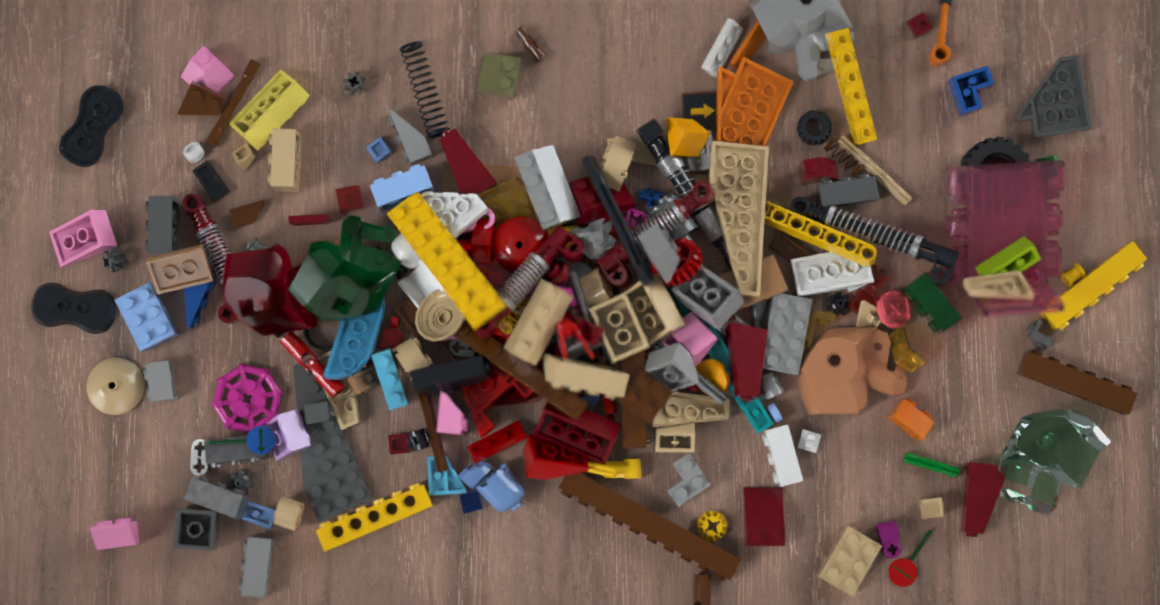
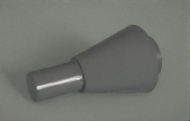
M767 300L750 306L753 327L761 328V319Z

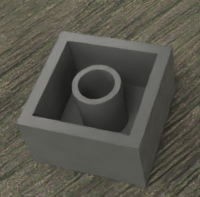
M177 509L174 548L217 550L220 513L213 510Z

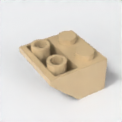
M695 423L655 427V452L695 453Z

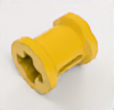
M1074 263L1073 267L1066 273L1060 274L1063 282L1070 288L1074 286L1073 283L1078 279L1086 276V272L1078 263Z

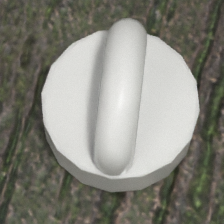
M192 142L184 148L183 155L189 162L196 163L203 158L204 150L198 142Z

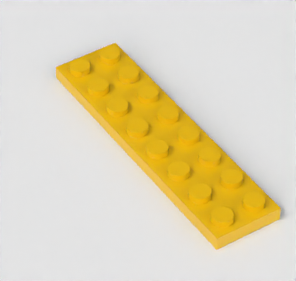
M419 192L412 194L387 213L474 330L506 307Z

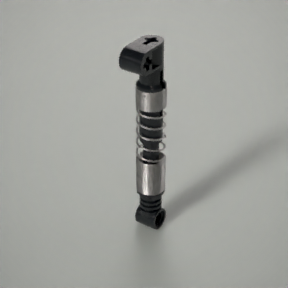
M654 118L639 127L637 133L656 159V166L659 167L664 177L672 182V189L676 188L678 191V197L687 196L686 193H691L690 190L695 185V178L690 177V170H685V164L680 156L670 155V148L663 138L664 132ZM712 203L704 204L703 206L699 205V209L695 208L697 216L694 219L704 235H706L705 237L708 238L711 245L720 248L719 252H723L721 255H725L724 261L730 270L733 271L716 208Z

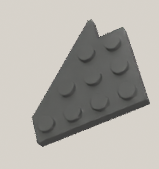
M1079 55L1060 57L1014 119L1015 122L1031 120L1034 138L1092 129Z

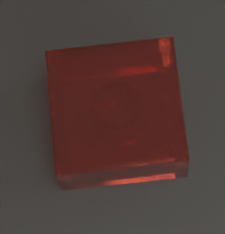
M360 185L336 189L341 214L364 210Z

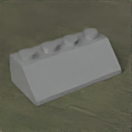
M553 145L531 150L514 157L543 230L548 231L582 217Z

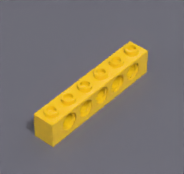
M849 28L826 33L825 36L852 141L854 144L860 145L877 140Z
M420 483L409 486L410 490L402 493V490L391 494V499L386 501L384 498L378 499L373 502L374 506L367 508L364 505L355 509L356 513L349 516L348 513L338 516V521L331 523L329 520L320 524V529H317L316 532L324 552L434 506L425 484L420 485ZM409 495L415 498V504L412 507L407 506L405 503V499ZM390 503H394L397 506L395 514H390L387 510ZM373 510L379 513V519L376 522L371 521L369 518ZM354 518H358L361 521L359 529L352 527L351 523ZM336 526L343 528V535L341 537H337L334 534Z

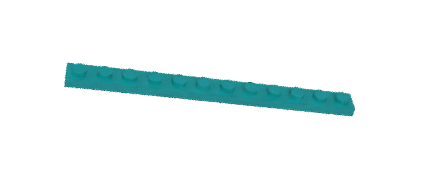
M665 284L684 317L692 312L677 301L671 291L674 286L671 285L669 287ZM699 317L718 338L707 353L709 358L718 360L725 366L724 369L730 376L728 389L755 433L759 434L774 424L758 398L752 400V402H744L739 397L734 396L728 348L716 328Z

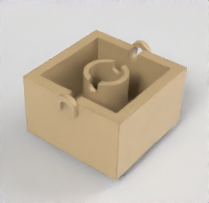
M615 136L613 142L609 141L599 168L608 186L620 191L623 181L627 177L629 165L633 162V154L637 143Z

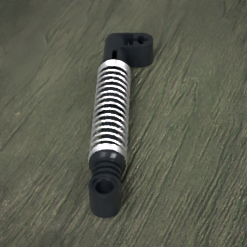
M796 197L791 202V211L811 220L813 219L816 222L818 221L830 228H833L834 225L838 226V231L840 227L844 228L843 233H845L846 229L850 230L848 235H851V232H855L854 238H856L857 234H861L860 240H862L863 235L867 236L866 243L870 237L872 245L877 243L878 247L883 245L884 249L886 247L890 248V251L894 249L895 253L897 251H900L901 255L906 253L907 257L910 255L912 259H924L933 262L931 279L937 286H945L951 279L960 251L928 241L926 237L921 235L914 236V233L908 234V231L902 232V229L896 230V227L890 228V225L878 224V221H875L872 226V219H869L866 224V217L861 220V216L858 215L855 219V213H852L849 217V211H846L843 215V209H840L837 213V207L828 205L822 207L821 204L817 206V203L813 204L812 201L804 197ZM800 203L806 205L803 212L796 211V206ZM920 248H923V249L932 251V252H934V253H931V252L922 250V249H920ZM937 264L951 268V271L944 270L946 278L942 277L941 280H938V276L935 274H939L941 268L936 267Z

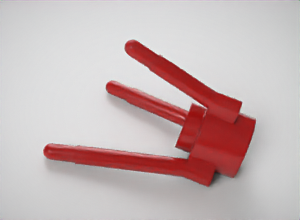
M564 319L555 323L563 359H567L564 338L572 336L573 331L589 356L594 358L591 349L579 332L576 322L571 323L570 319Z

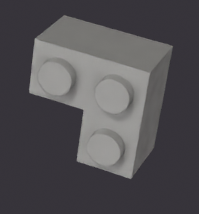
M690 453L672 463L682 480L666 491L676 506L679 507L709 487L710 483Z

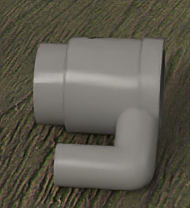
M774 372L761 377V386L764 393L758 397L760 402L785 392Z

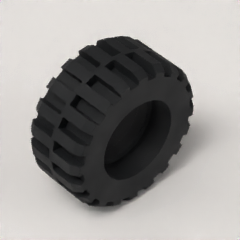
M996 137L995 139L987 138L982 142L980 141L967 151L961 159V165L958 166L957 172L959 176L957 181L961 183V188L959 189L961 193H965L967 196L965 199L968 203L971 201L977 209L983 208L985 212L994 211L996 213L1011 209L1027 197L1028 191L1032 189L1034 184L1032 179L1035 178V172H1032L1034 167L1033 161L1029 162L1028 157H1030L1029 153H1024L1021 150L1023 146L1013 144L1014 140L1009 138L1003 140V137ZM997 158L1009 166L1012 173V183L1007 190L993 192L983 185L979 176V168L986 159Z

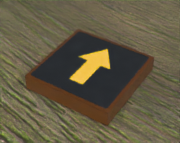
M717 92L682 93L683 118L694 119L704 129L715 131Z

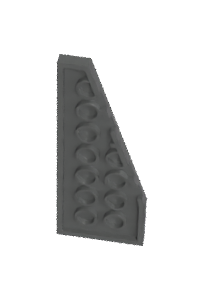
M309 359L303 361V363L306 365ZM298 363L293 366L296 404L299 414L303 417V425L310 436L311 444L308 448L301 451L303 487L320 523L373 498L335 414L331 417L332 421L312 425L306 424L303 405L329 402L325 390L315 380L313 372H308Z

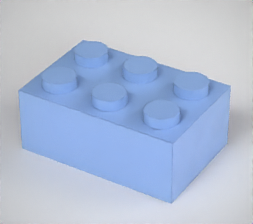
M420 164L410 167V171L404 173L398 171L391 174V178L385 180L384 178H379L373 181L374 184L370 185L381 212L396 207L417 192L420 194L424 191L435 192L424 165L420 166Z
M149 282L115 299L141 352L146 353L179 336L160 295L156 293L154 284Z

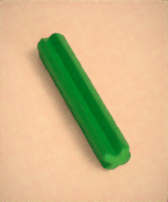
M905 453L903 458L905 463L957 478L960 473V468L912 453Z

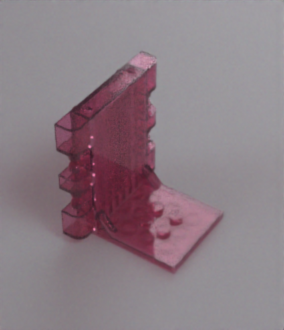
M1063 160L946 167V193L948 196L954 197L951 203L956 205L965 204V208L953 209L950 216H945V230L947 233L952 234L951 240L956 242L964 241V245H954L951 247V249L960 251L949 282L963 283L964 278L978 277L979 274L975 267L1023 236L1035 246L1041 257L1040 261L1021 272L1034 292V300L972 296L984 316L1064 312V303L1048 282V278L1062 275V248L1058 246L1059 241L1046 240V236L1058 235L1059 229L1063 227L1064 212L1059 209L1060 204L1047 203V199L1059 198L1060 193L1058 191L1064 190L1065 162ZM945 267V270L951 271V268Z

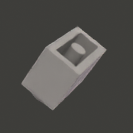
M166 360L145 364L146 369L143 370L145 380H148V388H146L147 398L153 403L177 399L172 361Z

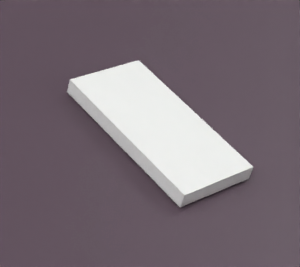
M852 247V248H847L846 250L852 251V250H854L855 248H854V247ZM832 252L790 259L798 297L874 283L871 266H862ZM868 252L863 254L865 258H869Z

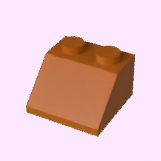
M902 398L888 414L887 418L916 441L924 440L934 424L931 420L932 416L924 410L922 412L916 408L917 404L911 399Z

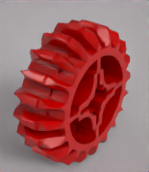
M679 238L674 241L678 247V252L676 253L679 257V262L668 283H666L652 263L651 267L654 275L658 274L663 284L669 287L671 285L677 287L679 283L684 285L685 281L690 282V278L696 277V272L701 271L700 266L703 265L702 253L698 245L692 240Z

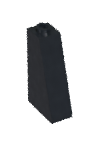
M483 356L412 370L410 374L413 389L429 399L439 396L441 392L448 393L492 379L491 372L493 368L490 361Z

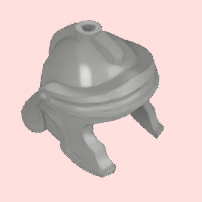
M602 218L588 223V226L582 229L575 227L570 230V233L582 242L585 256L591 259H598L616 245V239L608 235L611 230V221L602 225L605 220Z

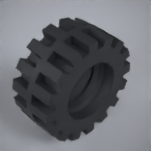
M811 110L803 114L797 124L798 137L802 139L803 143L816 146L828 139L832 131V123L828 115L826 116L824 112H819V110ZM812 120L818 121L822 125V132L816 136L809 134L806 129L808 122Z

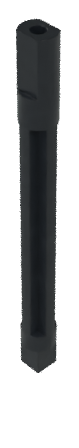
M586 156L582 159V163L643 287L650 286L655 282V279L594 156Z

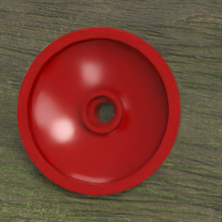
M524 216L510 218L500 225L494 235V256L504 269L515 273V271H518L517 268H521L520 264L524 265L523 261L529 258L528 255L532 251H536L549 235L535 219ZM519 241L523 243L521 249H518L516 246Z

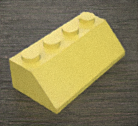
M280 69L229 122V125L258 151L267 143L269 135L273 133V128L280 129L293 116V113L305 104L310 95L294 79Z

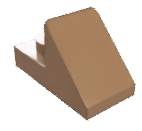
M375 365L347 378L356 395L365 394L381 384Z

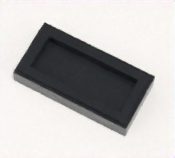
M208 160L192 170L213 202H216L230 192Z

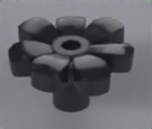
M836 292L835 297L829 296L828 301L831 304L827 305V309L833 310L832 315L838 316L839 313L843 316L848 313L846 309H850L852 305L850 302H847L849 296L847 294L842 296L841 292Z

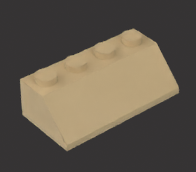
M541 279L504 348L522 360L536 366L556 330L555 323L561 321L573 296Z
M544 354L545 378L552 383V387L563 389L564 386L570 387L569 390L575 392L587 390L588 394L595 396L603 393L605 397L616 399L617 396L624 397L629 374L610 366L569 358L563 359L559 356Z

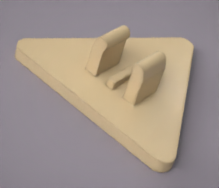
M864 300L861 301L856 327H878L882 321L878 317L876 306Z

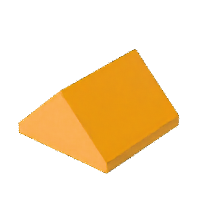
M665 118L670 155L699 157L710 133L694 119Z

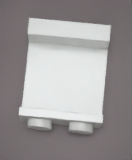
M422 260L418 262L420 265L409 276L398 282V285L417 308L428 294L437 289H440L441 292L445 291Z

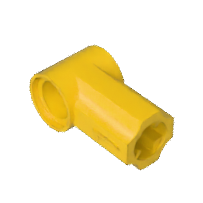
M641 459L606 461L605 465L618 469L615 478H642Z

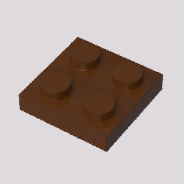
M640 370L626 389L624 397H621L618 402L651 424L673 392L643 370Z

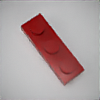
M518 420L467 446L476 464L527 438Z

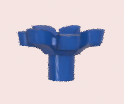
M651 188L638 190L639 200H646V207L648 208L654 207V202H658L663 196V192H659L658 189L652 191Z

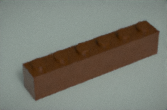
M1035 350L1024 352L1016 373L1122 415H1130L1137 393L1132 391L1133 388L1121 384L1120 387L1115 385V381L1103 377L1102 380L1097 378L1093 372L1086 370L1085 373L1081 372L1075 365L1060 364L1059 359L1054 357L1047 359L1042 357V353Z

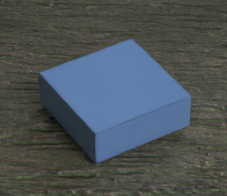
M381 136L366 147L377 163L393 153Z

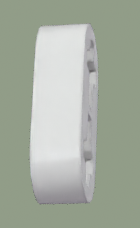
M204 439L195 440L191 447L190 468L192 473L197 476L207 474L210 466L206 464L205 450H202V456H199L200 451L196 450V446H199L200 442L204 446V441H206ZM199 458H201V465H205L201 473H199L198 469H195V465H199Z

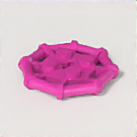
M239 363L238 367L224 376L218 377L216 392L211 405L222 419L226 429L249 433L254 427L266 426V423L278 414L283 390L279 388L268 368L263 369ZM247 373L259 375L260 377L258 381L247 379ZM239 374L241 375L242 380L234 385L228 382ZM265 380L272 392L267 393L262 383ZM224 387L229 388L227 400L221 401ZM245 394L248 396L252 395L253 398L250 399V404L243 402ZM268 397H273L271 410L269 411L266 409ZM228 405L234 413L231 418H229L223 406ZM261 413L267 415L255 423L254 418ZM238 417L249 419V425L238 423L236 420Z

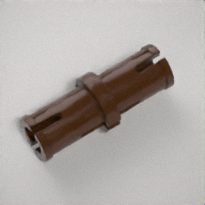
M525 25L515 31V34L524 44L525 50L531 53L537 63L547 56L539 47L537 39L532 37Z

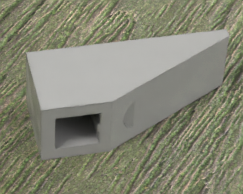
M392 109L389 110L391 116L388 119L392 127L396 126L398 133L395 136L399 145L403 143L405 151H402L406 162L410 161L413 166L432 158L433 155L425 136Z

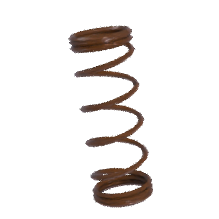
M833 138V139L824 147V149H825L826 151H829V150H831L832 148H834L836 145H838V146L836 147L835 151L833 152L832 157H835V156H837L838 154H840L841 152H843V154H842V156L840 157L838 163H841V162L845 161L847 158L850 157V159L848 160L847 164L845 165V169H848L849 167H851L852 165H854L855 163H857V164L855 165L854 169H853L852 172H851V175H852L853 177H855L856 174H857L864 166L861 164V165L855 170L856 166H857L858 163H859V161H856V162H854L853 164H851L850 166H848V167L846 168V166L848 165V163L850 162V160H851V158H852V155H849V156L846 157L844 160L840 161L841 158L843 157V155H844L846 149H843L842 151H840L839 153H837L836 155H834V153L836 152L837 148L839 147V143H837V144H835L833 147H831V145L836 141V140Z

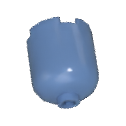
M504 462L500 464V469L497 471L492 470L480 481V485L475 486L492 507L499 512H506L510 509L512 511L516 510L522 504L520 500L524 496L522 484Z

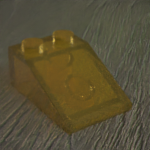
M519 177L478 194L484 204L494 212L495 230L502 223L513 217L536 218L525 183ZM483 215L481 218H489V216Z

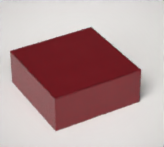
M408 433L388 435L390 455L410 453L407 442Z

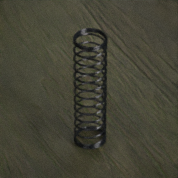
M415 41L403 45L399 50L401 56L405 57L403 63L409 64L405 69L411 71L408 77L413 78L410 81L411 85H415L412 91L418 92L414 97L420 99L417 105L422 106L419 109L420 113H424L421 119L427 120L423 124L425 127H429L426 130L427 138H437L450 128L443 127L427 132L429 129L446 124L448 121H442L434 125H425L428 121L444 117L446 114H440L432 118H423L428 113L442 110L443 107L430 111H421L422 108L437 104L441 100H435L423 105L418 104L421 100L435 97L439 93H433L421 98L416 97L419 93L433 90L437 86H430L419 91L414 90L419 85L434 81V79H428L418 84L412 83L416 78L432 74V72H426L416 77L410 76L414 71L430 67V65H423L414 70L407 69L412 64L421 63L428 59L421 58L412 63L405 62L410 57H416L425 53V51H419L409 56L403 55V53L418 50L423 46L421 41Z

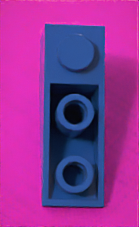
M213 275L214 281L184 288L186 325L188 328L193 329L194 326H198L201 320L200 312L202 308H206L209 298H207L208 294L216 286V276Z

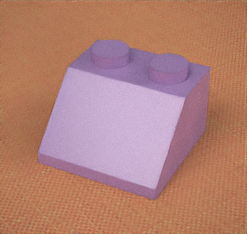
M298 409L276 415L266 423V427L270 428L275 434L276 441L272 450L276 461L301 452L311 445L310 436L304 428V420L302 415L299 414Z

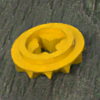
M707 511L697 521V531L706 541L715 542L721 540L727 533L728 524L726 518L720 512ZM707 519H709L712 523L719 521L718 525L716 526V531L718 532L717 534L713 530L705 531L707 527H709Z

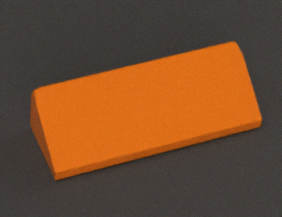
M758 20L730 61V67L735 71L741 58L745 57L751 60L766 38Z

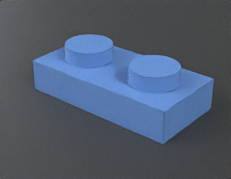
M249 501L242 520L272 529L276 510Z

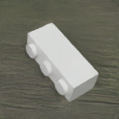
M784 425L765 430V435H762L764 446L769 448L770 453L767 454L769 464L773 465L775 470L772 473L774 483H778L779 487L803 481L789 426Z

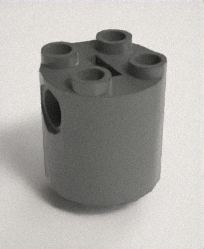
M674 192L669 196H665L658 201L656 206L645 210L644 214L648 221L649 217L652 218V215H656V212L663 210V207L667 208L666 205H670V202L674 199H679L678 195ZM690 215V218L684 223H681L678 219L680 226L676 225L677 228L673 227V231L669 230L670 233L668 234L673 241L679 238L693 240L691 233L698 228V225Z

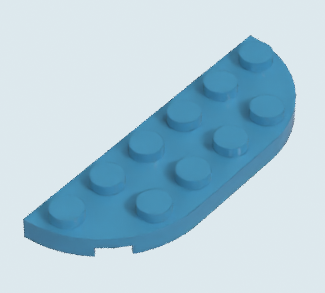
M385 297L377 311L355 320L341 321L324 373L325 379L335 380L349 377L361 370L369 361L384 318Z

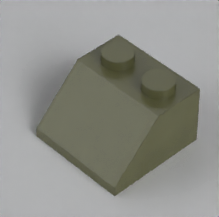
M485 54L476 91L513 100L521 68V58L503 54Z

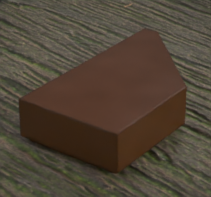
M264 200L230 209L234 228L253 224L262 206L265 204Z

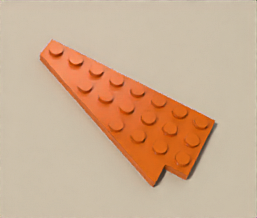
M745 57L741 58L735 73L718 67L716 141L766 146L794 81Z

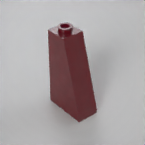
M455 128L452 131L448 129L441 135V145L461 194H477L481 198L498 185Z
M730 322L726 325L725 332L734 396L739 397L741 401L752 402V400L759 397L768 330Z
M966 463L961 532H966V536L978 537V534H984L1009 471V466Z

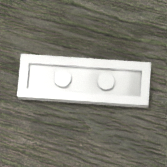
M727 19L701 67L712 77L717 78L718 67L723 68L744 30L733 19Z

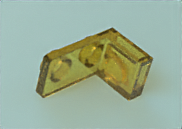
M818 310L811 311L808 320V333H806L804 343L805 349L811 348L815 321L818 320V324L829 325L835 322L836 314Z
M899 327L889 336L896 364L912 373L925 362L922 355L910 348L905 328Z

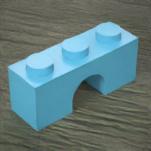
M391 348L372 353L371 355L389 410L408 405L409 403Z

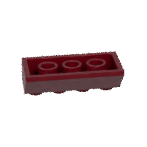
M547 401L533 435L605 465L622 425L587 409L575 421Z

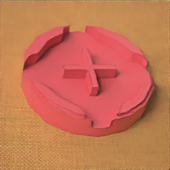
M896 290L884 292L879 296L876 303L879 319L884 325L894 329L905 326L911 317V306L908 299L904 298L901 295L902 293Z

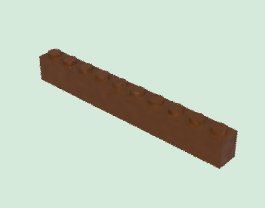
M630 259L625 262V265L632 274V282L628 287L620 288V295L640 281ZM645 350L621 360V370L629 374L626 389L640 370H645L649 356L645 355ZM622 405L623 449L647 448V444H650V432H646V424L649 423Z
M581 473L565 476L559 486L562 489L560 493L566 497L571 498L572 495L579 499V504L587 508L589 505L595 507L594 512L604 517L606 514L612 516L613 519L611 521L620 526L623 523L630 526L629 530L637 535L641 532L647 535L646 540L654 544L657 541L664 544L663 549L672 554L674 551L681 553L680 558L689 563L691 560L699 563L698 568L706 572L709 569L716 572L714 576L723 581L726 578L731 580L741 561L738 557Z

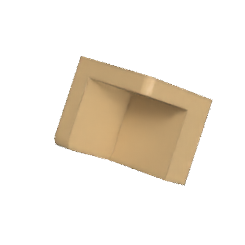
M942 497L918 500L921 519L944 517Z

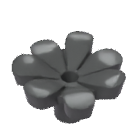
M241 469L238 471V475L235 473L230 475L232 481L228 483V486L245 491L244 495L248 494L247 488H252L254 484L249 481L252 479V475L250 473L244 475L245 472Z

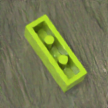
M1023 236L975 267L979 276L1014 271L1022 272L1040 261L1041 257L1035 246Z

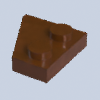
M192 80L177 114L219 116L228 97Z

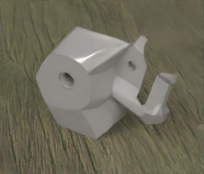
M753 0L748 5V7L753 9L769 41L767 52L785 54L795 50L798 75L805 81L816 80L817 75L834 72L831 58L822 59L820 57L821 51L829 50L825 36L826 33L849 28L852 41L855 39L854 28L839 0Z

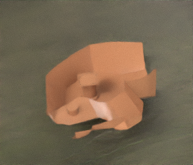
M878 327L828 328L820 335L804 356L799 375L797 376L798 388L808 415L858 413L860 415L867 405L869 389L891 397L903 395L907 386L905 375L907 359L911 358L909 344L903 343L900 346L896 370L891 372L887 369L891 341L884 329Z

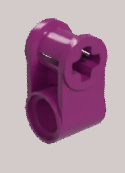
M896 520L877 523L876 530L883 555L887 558L898 557L901 553V545ZM890 544L892 547H896V551H893V555L891 554V552H887V548H890Z

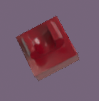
M924 12L906 22L915 39L933 29Z

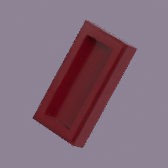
M327 214L288 216L289 223L292 226L329 223V216Z

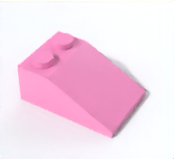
M89 210L49 232L60 267L99 255L118 246L106 210Z

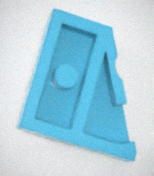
M434 456L427 457L429 495L467 493L447 456L448 471L442 473L437 472Z

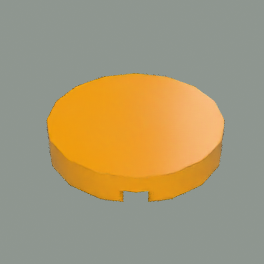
M706 359L696 366V370L723 393L728 390L730 376L728 372L726 373L725 366L715 359Z

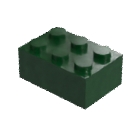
M926 272L903 288L905 291L903 295L909 302H914L917 306L915 310L922 318L926 317L929 321L927 325L934 333H943L962 319L961 315Z

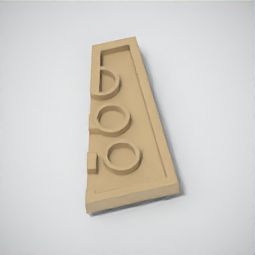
M331 351L318 356L321 364L327 367ZM349 377L339 379L345 385V388L336 397L332 398L326 392L330 404L333 405L334 414L341 430L361 422L357 396L347 379Z

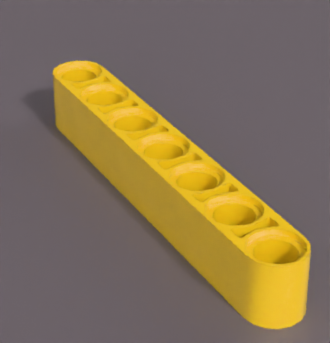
M766 201L765 225L862 266L869 267L875 263L877 250L873 245ZM776 216H782L784 219L781 221H777L774 218ZM799 223L801 224V227L794 228L792 227V224ZM816 230L819 234L813 236L810 234V231ZM835 238L837 241L835 243H829L827 239ZM852 245L855 249L848 251L845 249V246ZM868 252L872 254V257L865 258L863 254Z

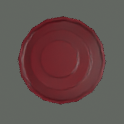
M564 260L551 264V267L546 272L545 281L553 286L564 285L569 279L570 266Z

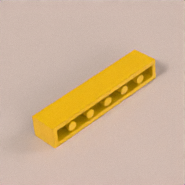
M1134 241L1127 243L1074 284L1073 287L1066 290L1039 311L1040 315L1052 330L1064 329L1070 324L1068 320L1073 316L1076 319L1085 312L1083 309L1086 306L1092 307L1099 301L1098 297L1103 293L1104 295L1109 294L1115 289L1113 285L1117 282L1121 284L1129 278L1128 274L1131 271L1137 272L1144 266L1143 262L1147 260L1146 256Z

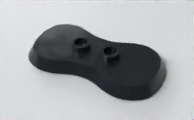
M94 85L83 93L80 99L77 119L63 134L59 144L60 153L68 162L81 167H89L99 161L104 150L105 136L109 128L123 113V99L116 91L105 86Z
M45 283L38 287L33 295L31 313L34 320L45 327L73 325L88 333L100 334L106 332L113 324L116 304L112 295L103 290L76 292L58 283Z

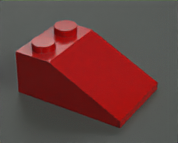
M529 434L523 449L527 477L547 480L589 470L586 457Z

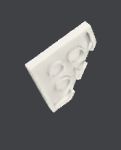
M424 191L421 194L454 239L489 211L477 194L433 193L432 191Z

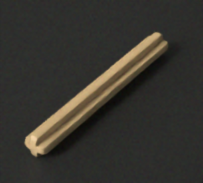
M845 135L837 141L842 149H846V152L852 155L855 161H859V164H862L868 173L876 176V180L903 205H907L912 200V197Z

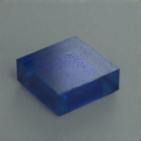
M478 490L459 495L464 514L483 509Z

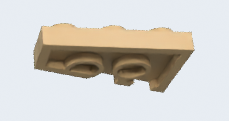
M1020 271L964 278L963 286L969 296L1034 300V292Z

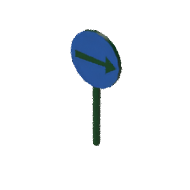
M257 426L249 431L247 439L209 441V444L247 443L248 448L253 453L263 455L273 449L276 439L275 434L270 428Z

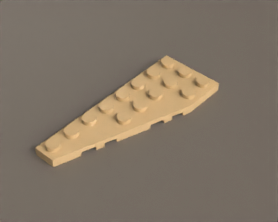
M712 141L709 184L716 192L714 202L737 289L741 296L759 298L769 147Z

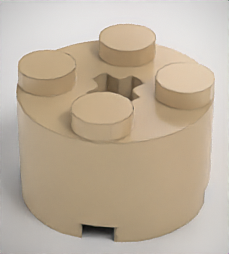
M409 338L391 350L393 355L396 354V360L407 377L411 376L410 371L433 366L429 356L422 354V346L417 338Z

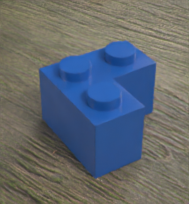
M988 66L954 76L948 81L959 117L978 112L982 108L977 92L988 89L994 84Z

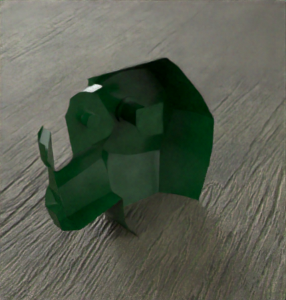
M348 216L342 223L339 246L328 241L311 242L308 255L291 286L288 288L289 291L311 313L323 321L341 322L355 320L377 311L401 265V261L393 257L390 252L362 246L361 241L365 238L391 243L395 240L394 229L388 226L380 227L362 222L361 217Z

